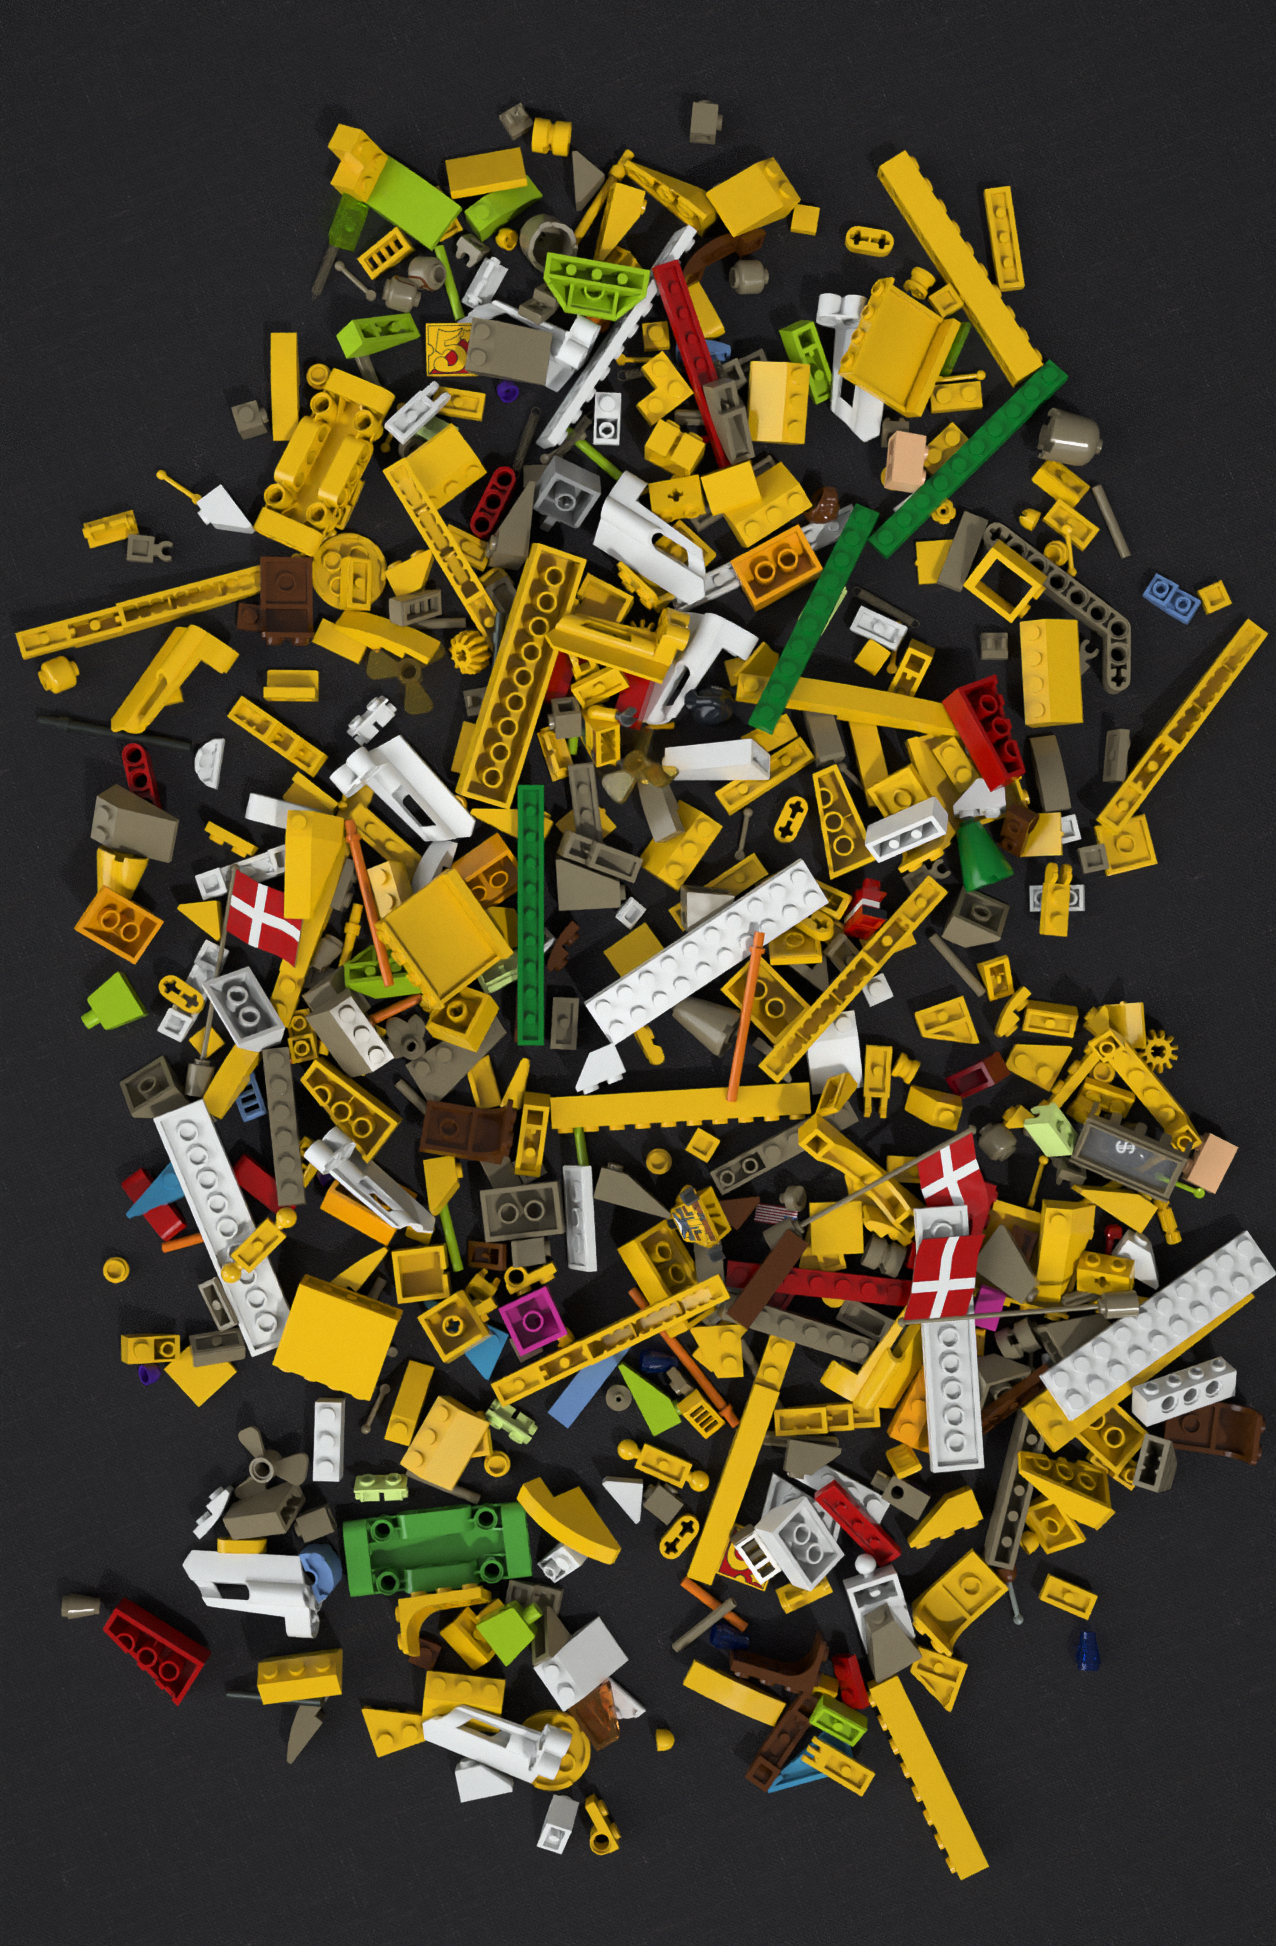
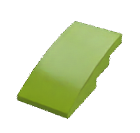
M388 156L385 167L367 203H365L391 224L396 225L431 251H433L462 211L461 206L390 156Z

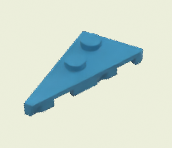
M171 1162L127 1212L126 1216L128 1218L143 1215L158 1206H164L183 1198L185 1194Z
M437 1300L424 1301L428 1309L440 1303ZM453 1321L451 1331L458 1332L460 1322ZM486 1323L493 1336L464 1354L481 1375L489 1380L509 1333Z
M825 1731L818 1736L853 1758L849 1744ZM813 1742L809 1744L819 1749V1746L814 1744ZM806 1747L781 1770L768 1789V1793L828 1776L801 1760L803 1754L811 1758L814 1757V1755L806 1750Z

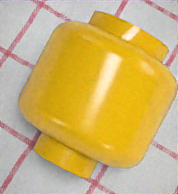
M64 656L44 662L41 665V671L38 672L44 689L46 691L50 690L55 694L74 687L77 683L76 676L79 675L76 663L74 661L70 662Z

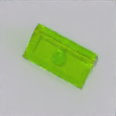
M343 193L329 231V245L354 251L369 207L351 195Z
M961 322L941 369V375L950 376L972 326L971 323Z

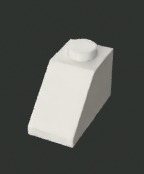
M221 484L196 502L201 509L197 513L206 525L211 522L216 529L250 534L255 532L252 528L253 526Z
M1128 1229L1112 1251L1111 1256L1135 1260L1134 1277L1156 1290L1159 1286V1274L1151 1242L1144 1234L1135 1233Z
M468 1757L460 1760V1763L456 1765L455 1775L461 1802L513 1791V1778L498 1769Z
M554 1794L537 1847L562 1854L572 1832L579 1802L573 1801L565 1795L558 1796Z

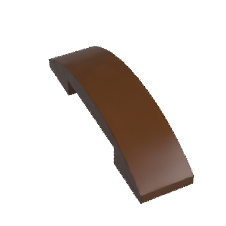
M754 229L736 237L728 233L700 248L684 268L683 275L687 287L701 281L705 267L727 255L736 252L742 259L761 249L766 236L764 229Z
M802 1691L780 1718L753 1759L745 1774V1778L764 1792H767L781 1772V1766L808 1727L813 1726L809 1723V1719L819 1702L818 1698Z

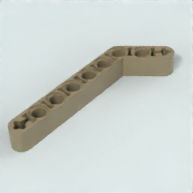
M1001 523L990 524L983 533L982 545L990 551L999 539L1002 542L1007 540L1008 543L1006 545L1018 548L1025 560L1029 563L1039 564L1041 572L1048 577L1042 584L1046 587L1043 593L1103 638L1102 685L1104 690L1114 695L1126 689L1130 684L1131 626L1129 621ZM997 533L999 535L995 541L991 540L990 537ZM1051 578H1056L1061 582L1060 589H1055L1050 585ZM1073 593L1078 594L1082 600L1081 604H1074L1070 599V595ZM1091 609L1099 610L1101 612L1102 619H1093L1091 616ZM1113 624L1121 627V636H1116L1112 633L1111 626ZM1112 650H1117L1121 653V661L1118 662L1112 659ZM1115 676L1118 681H1121V684L1116 686V682L1111 681Z

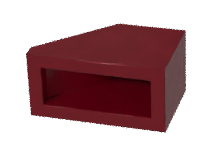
M999 1051L945 1079L953 1094L964 1099L995 1085L1011 1073Z

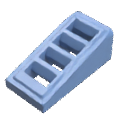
M254 1070L250 1074V1082L247 1084H252L253 1089L241 1093L236 1099L243 1122H248L269 1113L268 1105ZM255 1093V1099L244 1102V1097ZM259 1104L260 1108L248 1112L247 1107Z

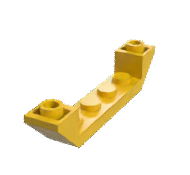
M1098 1006L1097 1009L1092 1007L1084 1017L1087 1021L1083 1024V1027L1095 1037L1110 1028L1108 1009L1105 1006ZM1089 1044L1084 1049L1085 1056L1080 1061L1075 1060L1067 1071L1070 1074L1064 1081L1060 1079L1051 1089L1053 1094L1048 1101L1044 1099L1038 1106L1056 1103L1060 1108L1100 1060ZM1017 1105L1015 1108L1011 1106L1002 1117L1004 1119L1003 1124L1008 1129L1024 1127L1025 1119L1037 1118L1040 1113L1034 1116L1022 1105Z
M1108 1028L1088 1042L1089 1046L1103 1063L1108 1061L1164 1128V1133L1172 1136L1170 1144L1173 1148L1184 1152L1188 1141L1193 1142L1192 1149L1203 1143L1184 1109L1122 1034Z

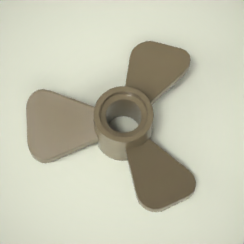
M250 1426L239 1432L240 1442L255 1459L249 1466L251 1477L235 1489L236 1497L244 1499L267 1490L268 1481L276 1475L296 1486L305 1481L309 1462L306 1453L300 1452L282 1458L275 1450L265 1451L262 1437L257 1427ZM263 1462L269 1466L270 1470L264 1467Z

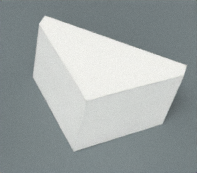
M606 1476L602 1480V1485L634 1523L637 1524L640 1521L643 1479Z

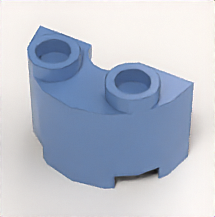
M316 1543L307 1545L298 1555L305 1572L309 1571L315 1575L316 1580L311 1587L317 1603L327 1598L341 1580L342 1567L340 1559L329 1544Z

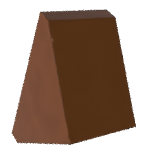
M756 1195L720 1199L718 1201L728 1223L738 1230L759 1204L760 1197Z
M468 1240L467 1266L501 1271L506 1270L508 1267V1241L486 1243L484 1240Z

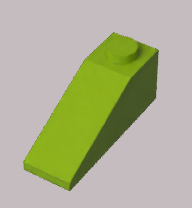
M526 175L528 186L492 192L464 211L466 222L481 242L543 197L528 175Z
M404 313L352 320L336 336L346 358L349 359L368 356L417 339L420 337V334L411 314Z
M799 320L779 330L790 361L792 363L810 365L808 394L813 403L817 405L831 398L832 374L814 322Z
M624 1361L618 1363V1368L653 1436L681 1423L680 1415L682 1413L677 1407L679 1403L677 1399L672 1401L669 1394Z

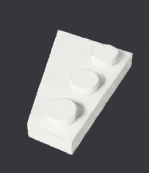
M773 1472L761 1519L771 1509L805 1496L837 1542L840 1525L814 1498Z

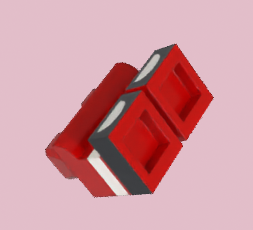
M866 878L863 881L862 889L853 892V898L844 914L843 934L846 936L868 940L886 921L887 911L879 909L880 902L887 895L886 892L880 891V881Z

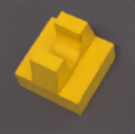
M485 1268L476 1274L465 1288L468 1293L480 1302L492 1297L500 1283L498 1278H495L492 1283L487 1282L484 1279L488 1272Z

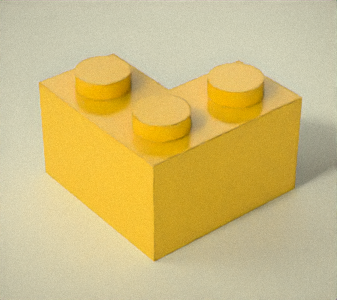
M338 124L328 148L341 162L330 184L344 197L367 203L385 167L388 156L363 130Z
M663 351L640 369L655 390L640 401L636 408L650 427H652L659 419L665 417L694 393Z

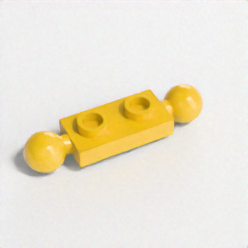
M284 1207L277 1212L275 1222L267 1217L231 1254L235 1262L227 1263L222 1267V1279L226 1283L237 1282L241 1278L243 1268L250 1274L286 1238L287 1234L282 1229L290 1228L296 1223V1212L292 1208Z
M625 1439L618 1445V1454L622 1459H637L634 1468L679 1488H683L685 1481L689 1482L690 1487L698 1492L704 1491L709 1485V1477L705 1472L700 1470L691 1472V1462L645 1442L641 1450L638 1449L636 1442L631 1439Z

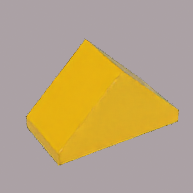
M815 879L829 902L818 910L834 921H839L853 897Z
M221 902L180 904L177 907L180 912L216 941L221 940L223 928Z
M1007 954L977 964L990 1002L1014 994Z

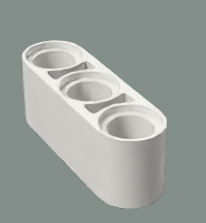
M250 793L245 818L286 829L288 810L315 811L322 813V810L257 793Z

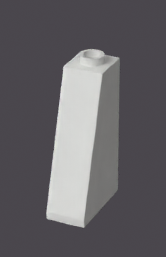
M753 739L665 748L662 767L664 773L673 780H769L770 754Z

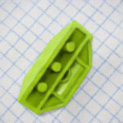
M547 252L543 279L565 313L617 321L646 298L650 270Z
M370 945L352 960L344 963L345 986L351 990L375 999L422 993L418 986L415 987L410 983L406 976L408 972L404 966L398 965L391 955L392 949L387 951L394 979V986L384 987L374 945Z

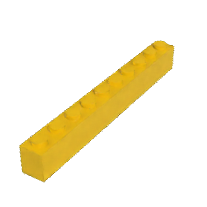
M905 150L879 166L877 177L945 283H950L963 301V311L1012 387L1014 388L1032 377L1043 366L1042 355L1036 348L1033 349L1030 345L1026 330L1018 326L1014 320L1015 314L1010 306H1005L999 288L995 284L992 285L987 278L988 273L985 266L976 261L973 256L972 246L969 242H964L960 236L959 226L954 220L949 219L946 214L945 204L933 194V187L928 178H923L920 174L916 159L913 156H909Z
M809 1082L739 1086L736 1102L726 1100L728 1087L551 1097L552 1129H558V1133H573V1128L583 1127L584 1132L599 1131V1126H609V1130H625V1125L635 1124V1129L651 1128L650 1123H661V1127H676V1122L686 1121L687 1126L702 1125V1120H712V1124H727L729 1118H738V1123L754 1122L753 1117L764 1116V1121H778L779 1115H790V1120L805 1119V1114H811Z

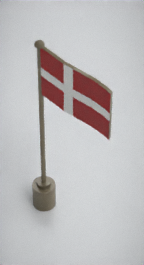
M238 864L231 865L232 875L214 978L220 977L227 931L251 946L279 956L296 968L304 919L284 918V892L258 883L239 871L240 866ZM211 1001L201 1058L195 1059L194 1064L189 1063L184 1089L185 1095L204 1097L213 1080L215 1067L210 1066V1061L206 1060L214 1006Z
M968 1125L969 1129L801 1223L798 1219L793 1220L792 1217H788L763 1231L768 1246L772 1250L786 1229H789L803 1239L804 1226L915 1164L918 1165L920 1186L927 1207L967 1205L968 1220L988 1210V1195L975 1155L973 1134L976 1133V1127Z
M986 1234L922 1239L918 1247L914 1262L911 1294L904 1317L898 1319V1325L904 1328V1325L1092 1309H1098L1099 1314H1103L1105 1319L1137 1317L1139 1315V1302L1136 1291L1128 1290L1104 1292L1101 1298H1098L1097 1304L967 1314L975 1287L978 1254Z

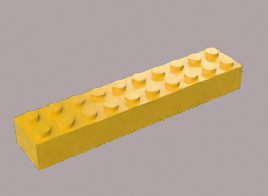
M531 543L528 558L525 562L456 786V793L508 810L510 809L559 652L551 648L545 635L555 629L557 623L564 616L571 613L586 565V559L540 543Z

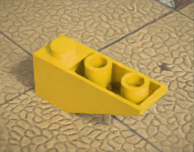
M969 1485L942 1496L907 1538L911 1548L915 1546L916 1549L926 1547L931 1543L930 1540L937 1537L945 1539L954 1535V1531L962 1527L970 1529L979 1524L978 1521L982 1520L983 1516Z

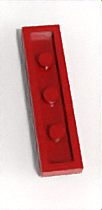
M835 1479L815 1492L814 1499L867 1554L875 1559V1562L881 1568L901 1555V1548Z

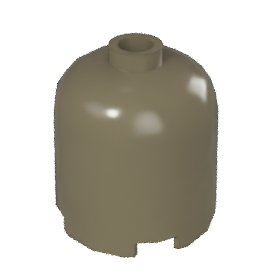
M547 214L535 215L527 220L521 228L519 237L521 249L533 266L544 273L547 252L576 257L578 245L576 244L574 232L556 217Z
M1050 409L1047 415L1051 419L1048 425H1042L1037 449L1042 450V453H1039L1038 458L1073 466L1086 465L1095 454H1099L1102 448L1103 440L1100 439L1097 423L1090 418L1061 409Z

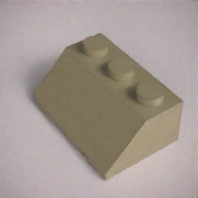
M349 987L305 1016L348 1078L374 1072L394 1058L392 1048Z

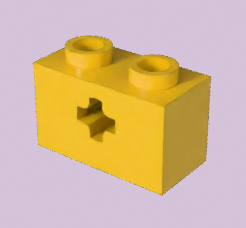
M699 474L648 484L652 513L664 522L670 523L676 519L696 518L699 515L706 514L703 488Z
M1083 1251L1077 1266V1291L1102 1295L1104 1292L1132 1290L1135 1260Z

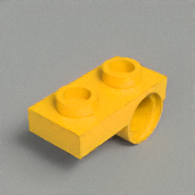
M553 1260L530 1272L526 1267L513 1268L512 1264L505 1273L506 1287L510 1295L516 1292L520 1296L532 1289L531 1284L537 1281L544 1284L554 1279L553 1273L557 1272L558 1269ZM518 1269L522 1271L524 1280L520 1283L513 1282L510 1279V1272L512 1270Z
M594 1793L585 1798V1808L594 1823L590 1832V1847L594 1853L604 1855L619 1849L621 1833L615 1822L610 1823L607 1817L609 1811L602 1799L598 1801ZM599 1834H604L608 1837V1840L604 1843H599L595 1840V1837Z

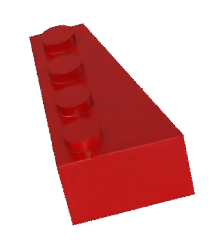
M996 674L957 688L942 701L990 792L1010 785L1026 772L1017 741L1012 739L1010 733L1012 728L1010 719L1005 717L1002 707L1005 702L1002 694H998Z
M125 1597L117 1605L103 1627L104 1632L126 1654L129 1653L143 1671L146 1670L156 1680L155 1684L161 1690H166L172 1697L171 1700L177 1706L212 1653Z

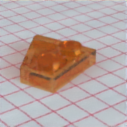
M610 1681L600 1685L568 1709L597 1752L619 1738L620 1731Z

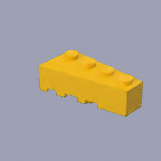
M837 764L814 773L813 780L830 880H833L874 862L876 859L865 846L867 832Z
M322 1056L315 1059L300 1079L320 1106H323L335 1125H338L354 1141L356 1149L360 1152L361 1157L366 1163H369L403 1120L402 1117L354 1080L348 1078L346 1074Z

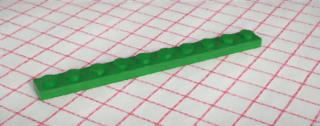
M1049 359L868 539V543L887 560L1068 380V375Z
M857 503L855 504L753 711L748 725L773 735L879 518L878 512Z
M518 785V1045H544V785Z

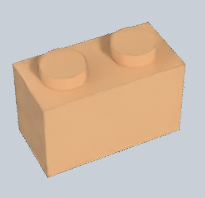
M896 431L889 438L884 488L914 493L919 487L923 486L926 478V471L923 470V465L929 450L928 445H926V436Z
M1204 1132L1203 1136L1200 1135L1203 1143L1193 1148L1195 1152L1192 1158H1188L1182 1169L1184 1173L1182 1179L1215 1194L1238 1147L1211 1133Z

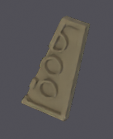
M495 1016L477 1053L443 1041L425 1052L421 1058L414 1059L406 1064V1067L426 1100L440 1102L507 1032L498 1017Z

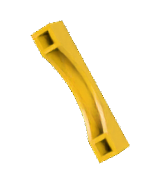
M817 1112L798 1128L799 1146L817 1161L825 1162L843 1172L861 1188L888 1174ZM893 1177L866 1192L884 1212L891 1224L909 1239L915 1236L913 1208L927 1207Z

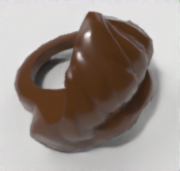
M832 486L818 489L810 500L813 506L808 508L807 512H802V515L812 524H826L836 521L840 508L836 489Z

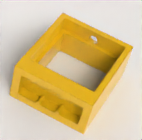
M999 539L963 586L1012 623L1017 616L1022 619L1031 607L1027 603L1032 597L1037 600L1046 587L1042 584L1048 577ZM996 559L1032 585L1016 608L980 581Z

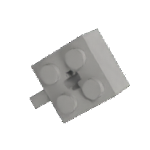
M554 455L534 488L533 509L541 513L539 528L548 532L556 521L573 528H578L601 495L600 476Z

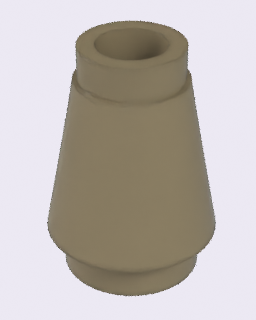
M325 934L318 942L309 967L315 972L323 974L341 954L343 943L336 937Z
M74 1593L63 1595L61 1614L62 1617H68V1620L100 1613V1598Z

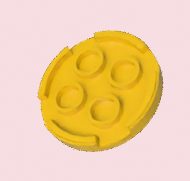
M355 533L338 534L324 541L312 561V584L321 599L328 605L339 609L341 559L353 556L372 559L371 604L376 601L386 586L387 577L384 572L388 570L385 557L380 548L368 538Z
M544 1710L531 1715L522 1723V1726L542 1732L546 1724H550L572 1733L569 1748L561 1759V1764L554 1780L538 1775L531 1783L538 1789L556 1791L573 1785L582 1776L589 1764L591 1745L585 1727L577 1718L560 1710Z

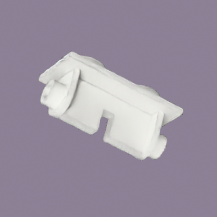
M485 257L461 302L473 309L490 303L508 269L499 265L501 262L497 258L491 257V259Z
M384 696L380 698L375 697L366 707L368 710L361 717L359 715L356 716L348 725L350 728L346 732L352 737L357 734L354 740L361 746L364 743L367 744L379 732L372 725L375 721L381 727H384L395 716L394 712L397 709L390 702L385 705L389 700Z

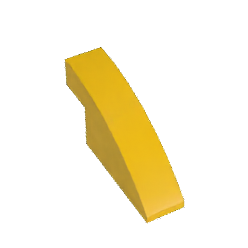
M540 1477L522 1485L516 1499L538 1525L551 1536L587 1557L606 1564L615 1562L621 1547L580 1487L553 1497Z

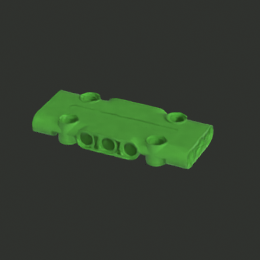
M519 1501L499 1504L483 1503L480 1506L473 1507L470 1504L408 1510L399 1512L395 1516L383 1514L377 1518L343 1522V1537L351 1597L380 1593L392 1595L398 1591H405L408 1594L418 1591L431 1592L444 1587L457 1589L462 1588V1585L477 1583L479 1585L480 1582L484 1581L496 1583L502 1579L533 1576L527 1515ZM489 1511L494 1519L491 1522H484L480 1518V1513ZM380 1523L387 1524L390 1532L388 1534H381L377 1529V1525ZM490 1563H494L499 1567L500 1571L496 1574H490L485 1567ZM391 1575L394 1577L396 1584L393 1586L386 1585L383 1582V1577Z

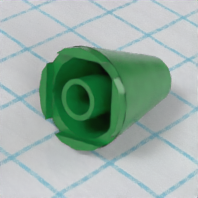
M971 818L959 823L960 828L956 830L963 883L967 893L1001 881L1014 874L1013 868L980 821L974 822V819Z

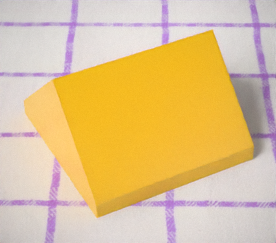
M751 459L701 475V481L713 516L762 500Z
M1044 1494L1030 1502L1025 1522L1030 1530L1038 1536L1039 1543L1046 1554L1085 1542L1086 1537L1074 1519H1071Z

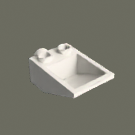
M859 1555L855 1561V1567L860 1575L845 1579L843 1583L866 1654L868 1652L864 1616L886 1602L914 1639H916L905 1598L893 1565L890 1564L875 1569L876 1562L871 1555Z

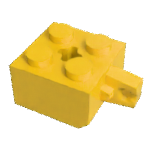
M468 987L463 988L444 1003L445 1008L443 1009L430 1008L423 999L420 1003L423 1010L430 1013V1018L425 1028L433 1037L476 1053L499 1010L498 1005L490 995Z
M461 1290L417 1318L442 1361L450 1363L493 1336L486 1324V1321L489 1320L487 1314L498 1306L493 1297L480 1303L478 1299L472 1301L468 1292ZM453 1321L460 1322L458 1332L451 1331Z

